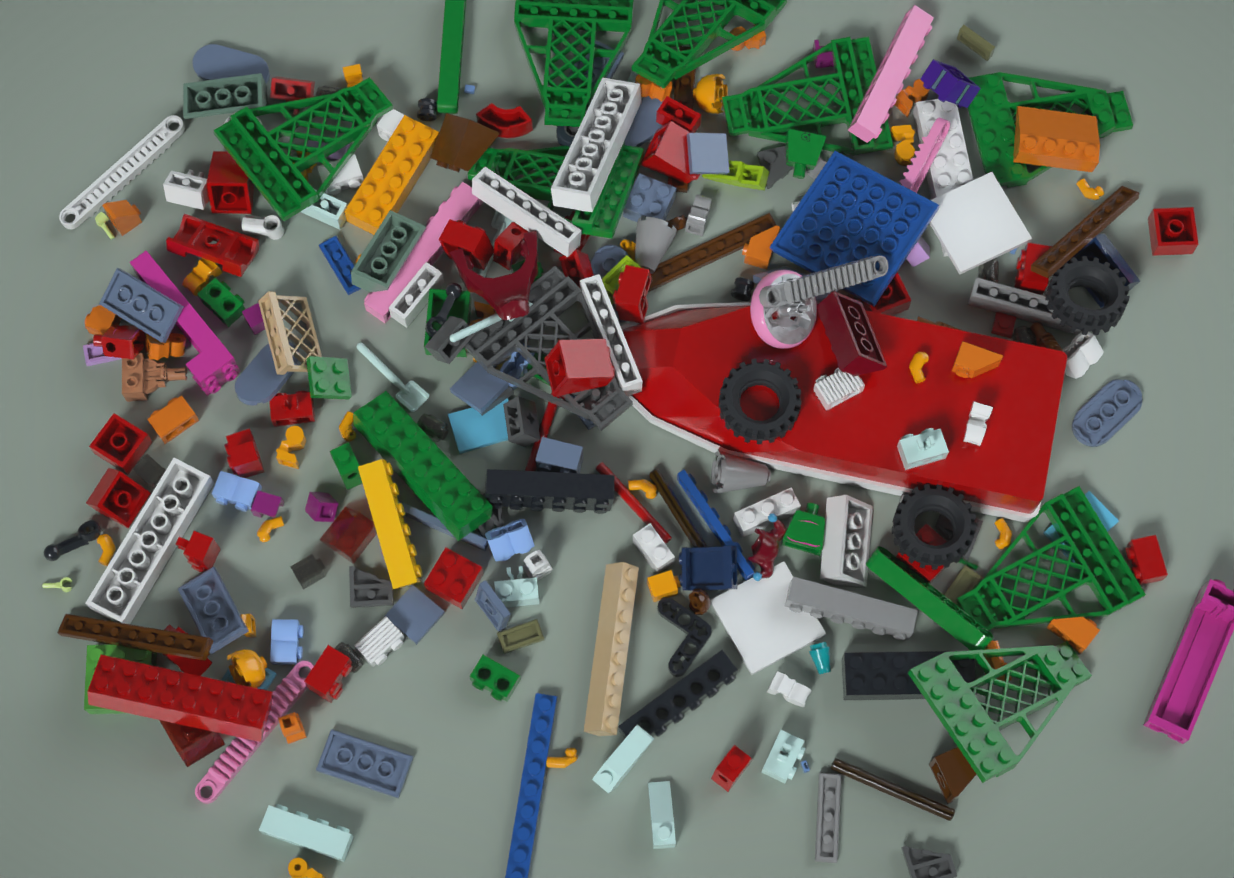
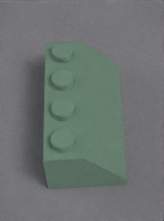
M261 73L183 84L184 119L235 113L245 107L253 109L266 106L268 103L267 85Z
M390 210L351 271L352 284L368 292L388 290L426 230V226Z

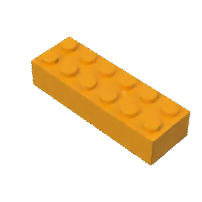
M404 115L344 211L347 222L375 235L390 210L398 213L431 160L430 156L439 132Z

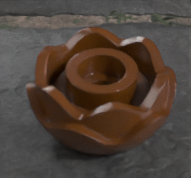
M683 214L666 222H668V227L672 229L674 226L678 231L686 228L687 217Z
M694 589L689 594V608L694 611V614H705L711 605L708 593L702 589Z

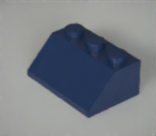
M1098 234L1072 257H1075L1077 261H1081L1082 256H1087L1088 261L1098 258V263L1103 265L1105 262L1110 263L1109 268L1111 270L1117 268L1120 271L1118 274L1119 278L1125 277L1126 282L1124 286H1129L1130 290L1140 282L1139 278L1105 234ZM1085 287L1100 308H1103V298L1096 291Z

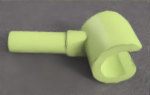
M100 212L95 217L96 224L112 240L115 236L105 224L109 218L103 212Z
M65 577L60 582L43 583L42 586L43 588H61L64 592H70L72 590L71 587H63V584L66 582L71 583L72 580Z

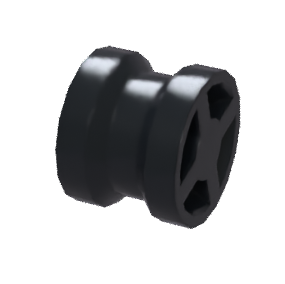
M430 98L420 99L418 101L420 109L417 112V118L422 121L436 120L437 113L435 110L437 109V101Z
M736 278L734 282L735 288L732 289L731 296L737 300L749 301L751 298L750 292L754 289V282L746 278Z

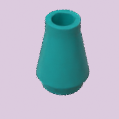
M826 642L810 645L811 651L809 653L818 673L831 672L830 646L827 647Z

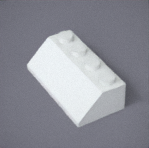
M848 495L827 498L820 579L835 585L867 587L868 567L866 562L869 559L873 506Z

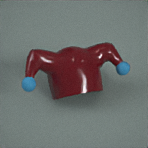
M771 513L768 516L769 521L774 523V528L769 532L755 529V533L759 534V537L751 546L753 556L748 557V560L759 564L761 568L760 573L755 572L753 574L755 581L770 578L773 575L774 560L779 552V542L787 531L785 525L777 518L775 513Z

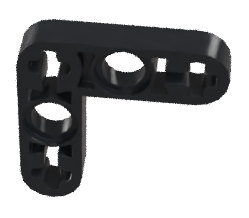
M665 597L658 603V614L687 634L668 663L669 672L675 677H680L687 672L710 639L712 628L706 621L675 600ZM663 604H671L670 609L675 613L676 609L680 610L677 612L675 619L671 618L673 617L672 612L668 610L666 612H663ZM685 614L690 617L691 621L688 625H682L679 623L678 618ZM694 621H697V628H706L707 635L698 636V630L694 627L692 631L689 630L693 626ZM686 644H693L696 647V652L694 654H687L684 651V646ZM679 653H681V655L684 658H686L682 662L681 667L683 669H678L677 671H675L673 663L677 664L681 660V656L678 655Z

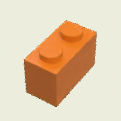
M182 395L171 399L167 406L161 410L154 411L147 419L164 444L199 421L197 415Z

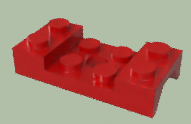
M188 214L183 215L180 229L173 238L168 237L166 239L167 251L183 257L190 253L221 264L222 271L242 277L259 251L258 239ZM212 241L217 242L216 244H210Z

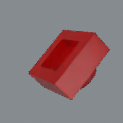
M996 312L991 333L1011 338L1016 317Z

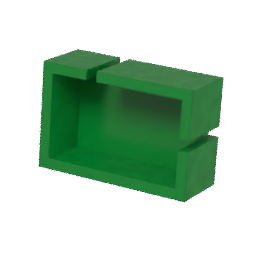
M429 289L426 323L430 318L438 315L447 296L446 290ZM462 291L461 296L454 300L447 315V320L450 316L463 319L470 325L471 292ZM438 322L432 323V328L435 331L442 327ZM425 330V340H424L425 353H426V355H432V354L425 348V345H426V344L431 340V338H432V337H430V336L427 334V332H426V330ZM463 348L456 357H467V350Z

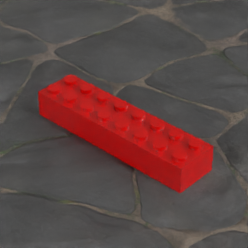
M102 654L87 691L88 705L258 742L262 741L273 698L272 691Z

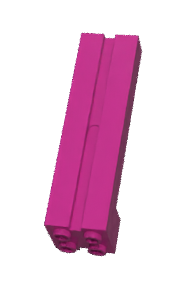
M147 250L130 261L139 280L184 306L175 324L199 352L196 357L185 365L193 375L192 378L207 396L214 394L227 381L234 380L238 373L241 372L234 357Z
M1210 579L1199 589L1143 726L1158 733L1162 732L1168 735L1167 737L1182 744L1186 743L1192 734L1234 631V589L1233 591L1227 589L1226 584L1217 579Z

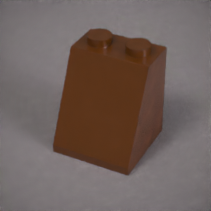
M446 113L430 159L437 161L436 165L458 173L460 169L469 171L498 137L499 132L470 119Z
M958 747L934 757L929 763L947 804L952 803L977 775Z

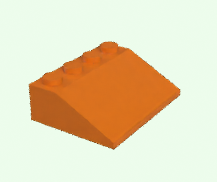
M1017 106L1013 162L1085 172L1094 171L1099 163L1100 150L1096 116Z

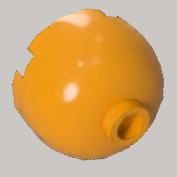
M710 74L702 77L693 90V98L698 106L707 113L721 114L724 112L721 110L723 106L722 97L728 96V87L726 84H723L722 79H725L723 74Z
M246 649L228 654L227 661L231 659L232 665L228 667L235 683L259 688L266 676L265 669L267 668V663L264 657H259L256 652Z

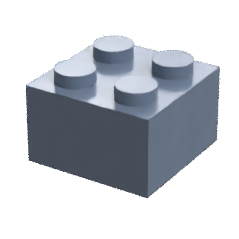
M639 173L624 207L623 217L635 222L641 217L642 220H645L646 217H654L665 221L676 198V187Z
M542 437L535 459L536 470L538 472L580 473L583 463V447Z

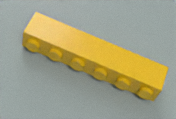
M380 459L358 466L393 589L422 582L423 572L421 566L417 565L415 560L417 552L414 544L410 543L409 536H411L409 525L404 522L405 510L397 498L399 490L397 484L392 481L393 469L391 464L387 463V460Z

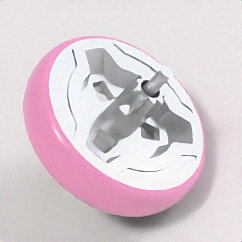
M777 270L763 277L753 292L750 306L752 323L759 337L765 343L781 349L792 348L805 341L812 332L817 317L816 296L776 308H765L760 303L759 294L762 288L802 276L791 270ZM771 291L768 295L770 303L773 301V293ZM796 316L794 321L790 317Z

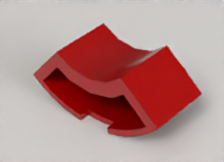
M491 103L476 113L477 123L499 132L498 137L516 138L533 131L532 119L520 106L514 109H502Z

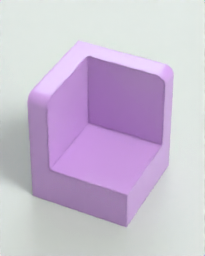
M922 237L919 238L906 258L912 267L930 258V247Z

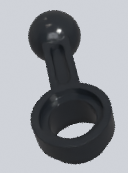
M450 283L446 287L447 296L438 315L430 318L426 323L425 330L430 337L437 333L432 328V323L438 322L442 326L447 321V315L454 300L461 296L462 287L458 283Z
M93 520L87 521L79 527V535L59 544L46 546L44 557L49 561H56L61 555L88 545V541L96 540L101 531L98 522Z

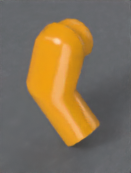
M628 239L622 240L620 247L635 261L636 243Z
M925 352L914 354L909 365L916 384L925 381L921 370L922 366L929 360Z
M349 411L346 412L339 425L342 438L348 442L356 438V432L351 426L353 423V413Z
M628 480L629 491L642 490L646 492L645 495L648 499H653L657 496V487L648 480Z
M1001 518L994 523L1000 532L999 539L995 540V545L998 549L1008 547L1012 539V531L1004 518Z
M567 748L565 750L566 755L563 757H547V767L566 768L577 761V750L575 748Z

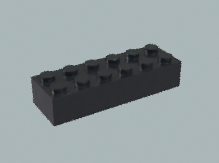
M487 469L485 499L492 505V509H500L503 506L510 507L512 510H521L525 507L531 508L534 511H542L544 508L555 512H563L565 509H569L576 513L591 510L597 514H604L611 510L614 501V475Z
M954 651L844 653L842 656L844 700L925 699L908 672L910 669L944 652ZM974 659L951 660L965 682L971 683L976 680Z

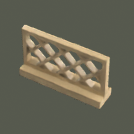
M268 291L258 302L277 375H284L287 372H308L306 359L309 356L322 357L307 298L276 295V292ZM278 302H281L287 309L285 311L280 309ZM294 303H301L302 313L293 306ZM289 310L298 317L296 321L287 315ZM283 319L292 326L289 330L284 326ZM300 319L307 325V330L298 324ZM294 328L303 335L301 339L292 333ZM287 337L297 344L294 348L289 345ZM305 338L311 342V349L303 343ZM298 347L307 353L305 358L296 351ZM292 356L298 359L301 364L294 365Z

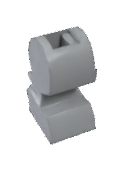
M696 195L693 207H691L686 221L685 232L703 236L712 198Z

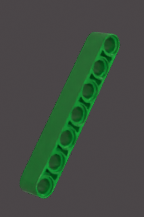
M445 0L437 113L458 114L466 0Z
M877 546L867 560L866 566L969 650H985L994 638L986 628L884 547Z

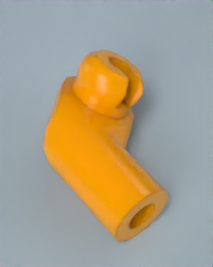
M1085 178L1076 183L1087 199L1098 200L1100 199L1099 197L1104 195V191L1100 186H1097L1095 189L1091 188Z
M282 516L266 520L262 523L257 531V536L261 542L270 540L269 533L272 529L284 526Z
M101 534L97 538V543L100 544L103 553L98 562L108 566L116 551V547L109 535Z

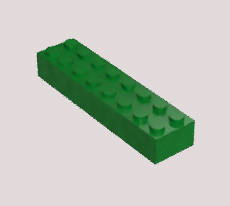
M387 391L353 412L354 427L382 458L391 464L392 469L458 541L491 519L492 505Z

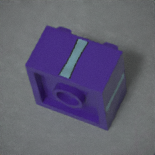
M934 59L920 79L924 82L923 86L929 90L931 88L939 95L938 99L941 102L948 101L957 104L958 108L962 106L968 108L981 89L956 67Z

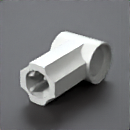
M245 215L242 220V232L245 234L263 235L277 240L285 233L280 219L275 215L267 217ZM277 225L275 229L270 230L272 226Z

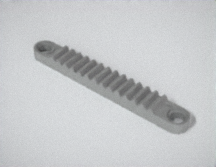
M871 256L762 288L759 300L765 308H776L830 293L831 291H837V289L860 284L861 282H867L884 276L888 271V261L884 256ZM877 261L879 262V265H880V268H879L878 271H877L876 268H875V264H876ZM770 291L773 293V301L771 303L768 299Z

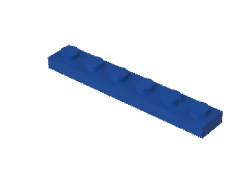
M685 469L677 473V481L721 546L737 547V569L744 580L747 581L753 578L754 565L750 560L744 558L740 544L737 541L733 542L730 537L731 532L725 524H721L719 521L720 516L714 507L710 508L707 503L708 498L702 490L699 491L695 486L697 482L691 473L687 474Z

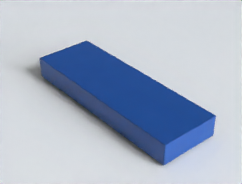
M334 236L319 244L320 250L347 295L349 296L360 290L361 288L352 284L351 271L354 264L338 237Z

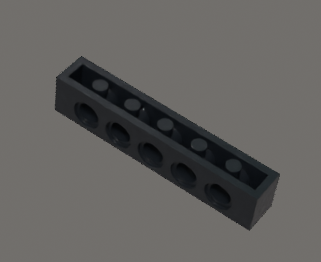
M723 650L719 651L618 726L619 732L626 738L636 725L645 722L651 726L647 733L652 737L654 735L659 737L668 730L666 726L670 723H678L685 717L684 713L689 709L694 711L701 706V700L707 696L710 699L719 692L718 688L724 683L726 686L731 684L736 679L735 675H737L738 669ZM716 672L720 678L712 681L708 678V674ZM698 684L703 690L696 694L691 691V686ZM676 697H682L685 700V704L683 706H676L673 700ZM665 710L668 713V717L659 719L656 716V712Z

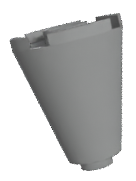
M642 217L639 218L636 227L635 262L640 267L649 269L650 273L653 274L674 239L677 229L674 226L671 229L668 227V222L662 219L646 217L645 220H642Z
M717 451L714 455L718 456L717 461H713L711 469V483L716 485V489H713L714 493L765 486L770 481L771 471L765 464L723 451Z

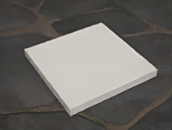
M992 172L931 200L939 205V210L929 224L959 275L1032 240V237Z
M784 561L774 566L773 575L770 578H764L760 581H755L754 578H751L739 584L737 589L728 590L711 599L713 609L751 675L826 636V632L819 620L811 616L810 613L804 611L800 613L793 612L789 607H785L789 585L793 576Z

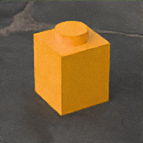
M672 570L647 577V585L653 602L660 601L665 597L669 598L678 595V588L681 586L678 576H673Z

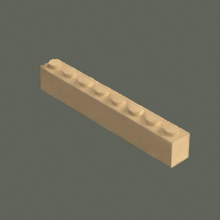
M625 562L606 564L583 731L596 736L617 735L639 570V567Z

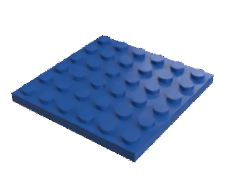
M834 151L770 245V249L772 252L811 273L871 256H884L888 261V271L884 276L842 289L862 301L875 306L939 210V205ZM878 261L875 264V268L877 271L880 268Z

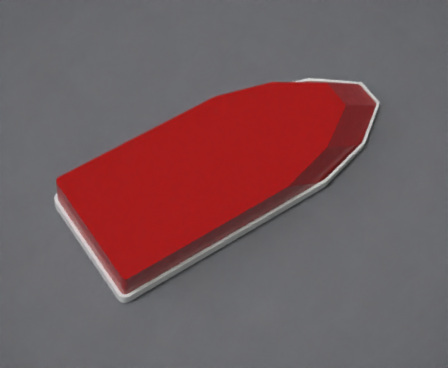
M751 302L675 305L646 316L643 324L630 322L621 326L643 381L642 391L628 396L633 401L632 406L650 423L713 453L723 451L765 464L767 468L898 496L902 494L910 495L916 487L921 490L924 488V485L930 484V488H936L938 484L942 485V489L948 491L949 487L953 488V494L956 496L960 494L965 496L963 499L965 504L970 502L972 505L970 511L1020 522H1030L1039 513L1045 492L1067 362V355L1063 351L865 310L887 368L859 375L865 385L864 390L826 411L813 389L818 378L823 375L828 377L834 374V371L838 368V361L832 352L829 338L825 334L826 330L819 318L818 309L815 325L807 339L801 344L787 349L773 347L759 337L751 319ZM796 316L790 317V319L793 321L796 318ZM962 341L1003 355L998 367L973 378H963L952 371ZM925 352L929 357L928 362L921 368L925 381L916 384L909 365L914 354ZM751 359H757V363H763L764 359H769V364L775 365L776 362L780 363L781 369L785 371L788 368L791 371L790 376L792 379H797V387L801 389V407L791 431L788 430L783 438L779 436L772 443H769V440L762 441V444H757L756 440H750L747 443L744 437H735L734 431L731 428L727 430L724 419L721 420L719 396L723 380L729 376L733 368L736 370L742 362L750 364ZM755 385L742 393L740 406L747 417L753 420L764 421L777 413L779 399L771 388ZM974 402L993 407L990 417L985 422L987 428L980 446L963 442L969 413ZM929 428L934 430L941 429L949 451L946 459L905 470L897 448L899 440L908 434L919 435L922 431Z

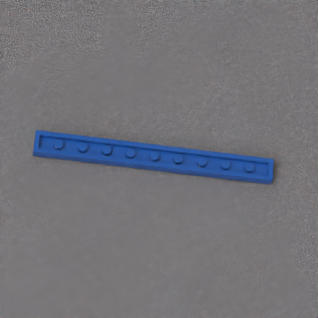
M539 693L535 695L505 878H528L557 696Z

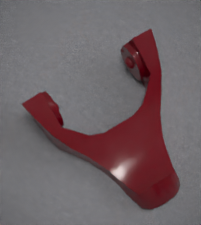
M537 231L524 233V240L520 241V254L524 257L525 261L522 267L512 274L496 278L483 277L472 270L474 264L470 262L469 255L464 254L462 248L450 252L468 291L483 297L502 320L523 317L529 313L530 288L534 278L538 275Z

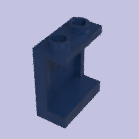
M682 547V552L679 553V563L682 565V574L679 576V582L682 590L737 589V547Z

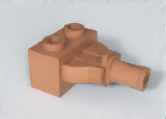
M139 353L135 359L122 358V395L127 402L148 400V394L153 393L158 388L166 387L167 382L187 380V368L167 369L165 363H157L152 359L149 360L145 358L143 353Z

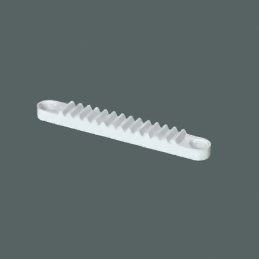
M171 115L163 120L68 204L59 215L62 225L70 230L79 227L86 219L93 217L94 212H98L103 204L111 201L112 196H116L119 190L122 191L125 185H129L130 180H134L135 176L140 175L143 169H147L148 164H152L154 159H158L159 155L163 154L166 148L169 149L171 144L184 133L185 125L181 117ZM173 122L180 124L176 130H170L169 125ZM74 214L76 218L73 222L65 221L67 215Z

